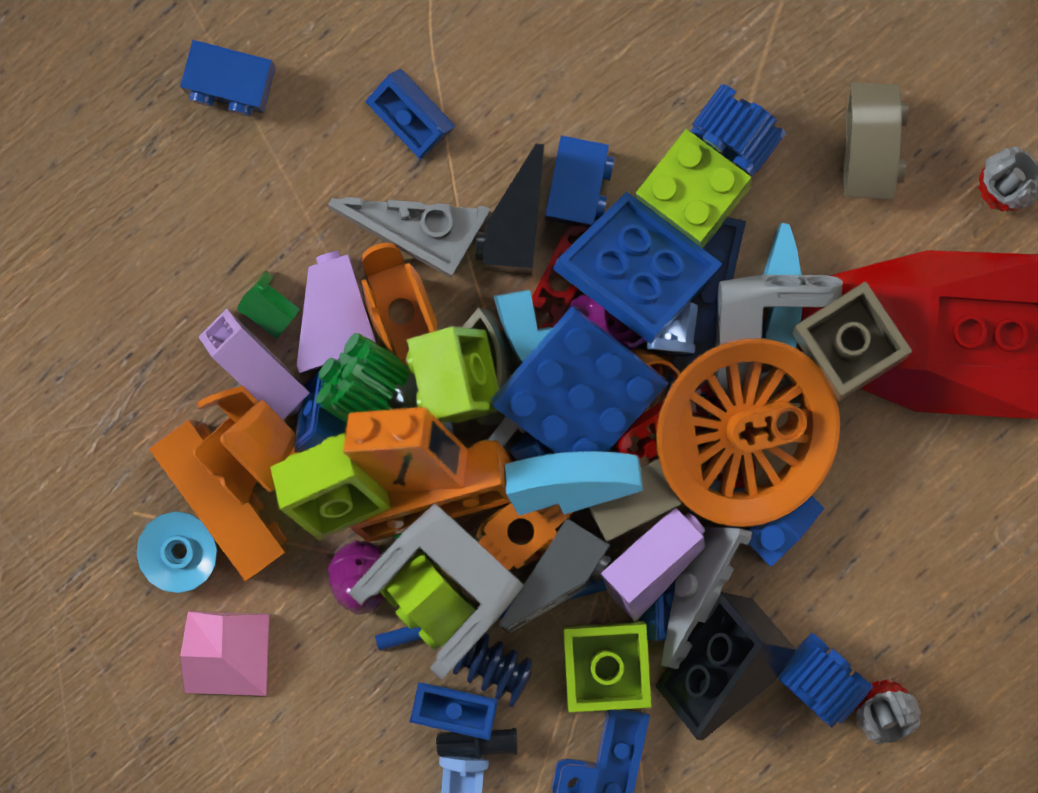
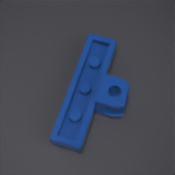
M632 709L607 710L596 764L571 758L559 760L556 764L551 787L553 793H634L650 714ZM572 778H578L574 786L568 787V782Z

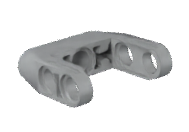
M754 275L720 281L718 287L715 347L734 340L761 338L763 307L828 306L842 297L843 281L840 278L829 275ZM749 362L737 363L741 390H743ZM724 367L716 371L714 375L730 398L726 369ZM761 370L757 390L770 370ZM786 375L783 376L769 399L792 383ZM799 396L789 401L790 403H801Z
M434 504L392 544L351 589L349 595L362 605L369 597L379 594L420 548L482 604L440 649L437 660L429 668L442 680L499 618L523 589L524 585L441 508Z

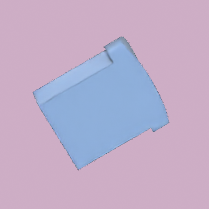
M690 302L652 344L647 342L646 349L672 356L693 355L695 352L693 341L698 305Z
M475 755L440 756L439 765L443 767L441 793H482L484 770L489 767L488 759L483 757L477 759Z

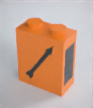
M426 407L349 413L343 453L388 493L463 488L468 449Z

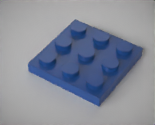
M626 192L557 259L553 270L652 344L718 274L723 264Z
M572 306L490 400L493 407L555 453L608 452L668 385L665 377Z

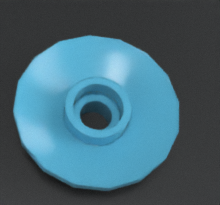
M175 511L159 515L146 525L139 537L136 554L140 570L150 583L163 591L181 593L193 590L208 580L216 566L218 548L215 539L198 517L190 513ZM178 543L183 544L187 549V554L184 558H178L174 553V547Z

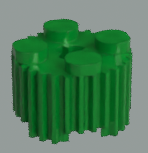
M354 333L348 339L344 352L339 355V358L334 359L331 357L322 366L318 377L324 382L317 395L316 403L345 423H348L349 413L391 410L392 408L388 406L387 402L392 399V394L397 389L396 385L403 388L408 381L409 367L369 338L364 337L360 333Z

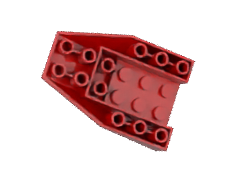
M926 250L829 275L840 278L843 281L842 296L867 282L912 350V353L906 360L860 388L861 390L914 412L1038 420V254ZM802 307L801 322L824 307ZM798 344V350L804 353V351Z

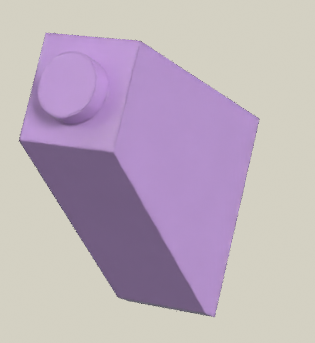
M333 251L316 257L317 264L308 268L297 358V368L301 374L321 369L324 363L331 357L338 359L339 355L344 352L348 339L354 333H360L378 344L354 266L348 254L341 256L339 251Z
M228 309L199 336L211 357L258 401L263 400L282 420L287 415L289 417L295 415L301 409L303 399L309 394V391Z
M675 507L601 573L608 594L634 622L648 610L705 548L704 536L702 535L705 531L703 526L691 513L688 512L683 516Z

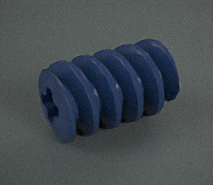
M485 632L453 667V674L457 675L465 667L468 668V683L473 682L479 676L483 677L481 690L485 692L493 684L497 685L495 698L499 700L509 692L511 694L509 707L512 708L532 675L530 672L532 659L526 657L516 664L518 651L515 649H511L502 656L504 643L501 641H497L488 648L489 634Z

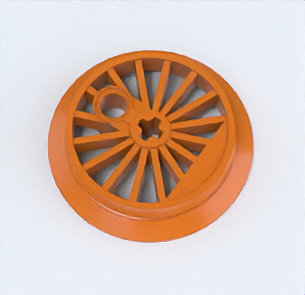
M745 338L712 348L694 360L679 375L662 405L657 427V452L664 477L676 496L688 508L713 522L741 527L760 525L777 520L807 501L824 481L831 468L840 437V414L837 399L819 366L807 355L790 345L771 339ZM749 362L743 390H741L737 363ZM762 364L773 365L757 390ZM724 367L726 369L730 399L713 374ZM786 375L792 383L769 399L783 376ZM704 380H706L725 412L694 392ZM799 396L801 407H797L789 401ZM690 399L720 419L692 415ZM787 411L788 419L786 423L777 428L778 417ZM694 425L711 429L695 432ZM791 442H799L793 456L777 447ZM707 443L703 447L698 449V444ZM762 449H767L787 462V465L776 474ZM752 455L769 480L759 487L756 485ZM712 457V459L702 472L701 464ZM741 463L745 491L733 492ZM725 465L720 491L709 489Z

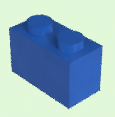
M192 40L180 87L186 94H190L189 101L212 107L214 101L229 104L228 111L252 117L253 111L260 113L265 111L276 66L270 59Z
M561 135L545 220L575 226L583 225L590 228L594 224V219L598 220L604 214L607 197L599 194L602 179L608 181L611 179L615 158L607 155L608 144Z

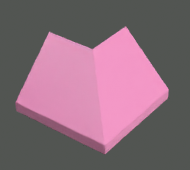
M188 611L180 654L185 693L266 696L270 614Z

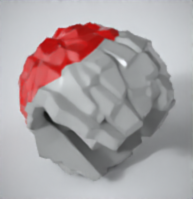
M1019 147L1004 148L995 155L988 157L986 165L979 175L980 185L978 189L981 192L982 199L991 209H997L1002 212H1008L1009 210L1014 212L1021 208L1032 206L1038 198L1037 161L1032 158L1030 153L1023 151Z
M889 679L873 682L871 684L873 688L855 709L858 727L865 732L869 740H873L877 745L896 742L914 733L920 725V715L922 714L914 696L909 694L908 690L903 688L900 683L890 682Z

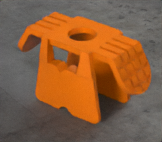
M380 243L368 248L361 256V264L371 286L370 288L366 279L362 280L370 322L388 352L393 351V345L397 358L407 365L408 363L405 359L408 351H410L407 339L437 331V319L419 273L410 263L405 264L397 245L393 243ZM406 299L413 304L415 314L409 323L400 325L391 320L389 308L395 300Z
M243 385L218 392L198 401L196 405L199 410L218 405L229 416L193 450V456L211 476H217L220 479L222 488L241 505L248 502L256 481L268 492L274 491L275 485L271 466L297 453L294 451L295 432L263 400L258 401Z
M510 502L503 504L480 525L476 536L480 539L478 543L509 572L528 566L529 563L540 558L546 552L564 524V521L574 512L564 514L559 504L519 516ZM518 518L530 521L534 527L532 540L524 545L514 544L507 534L509 524Z

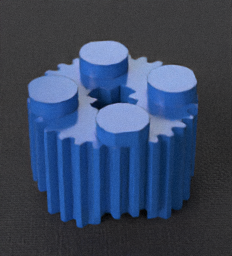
M721 84L692 123L693 128L690 132L721 152L722 156L745 173L753 176L755 172L761 169L786 132L783 128L774 126L777 122L776 118L764 110L762 106L755 102L751 104L744 99L737 101L733 98L737 91L728 85Z
M811 633L797 647L796 652L782 670L778 679L832 728L837 722L839 724L844 722L868 695L873 686L856 671L850 676L849 674L852 672L851 664L834 649L826 654L830 648L814 633Z

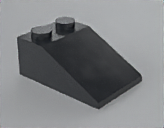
M535 144L486 222V232L477 233L475 257L476 260L483 261L484 271L532 275L544 144Z
M721 592L706 622L699 621L688 637L687 641L692 644V647L686 658L680 663L678 669L667 668L655 687L695 738L703 741L774 683L797 649L752 598Z

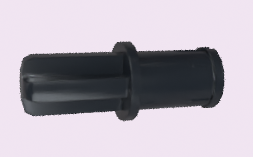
M517 729L492 730L490 740L455 732H440L436 737V750L441 757L476 755L477 759H481V755H517Z

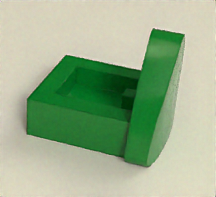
M265 270L256 283L243 296L237 310L249 317L275 339H278L300 309L269 285L274 276Z

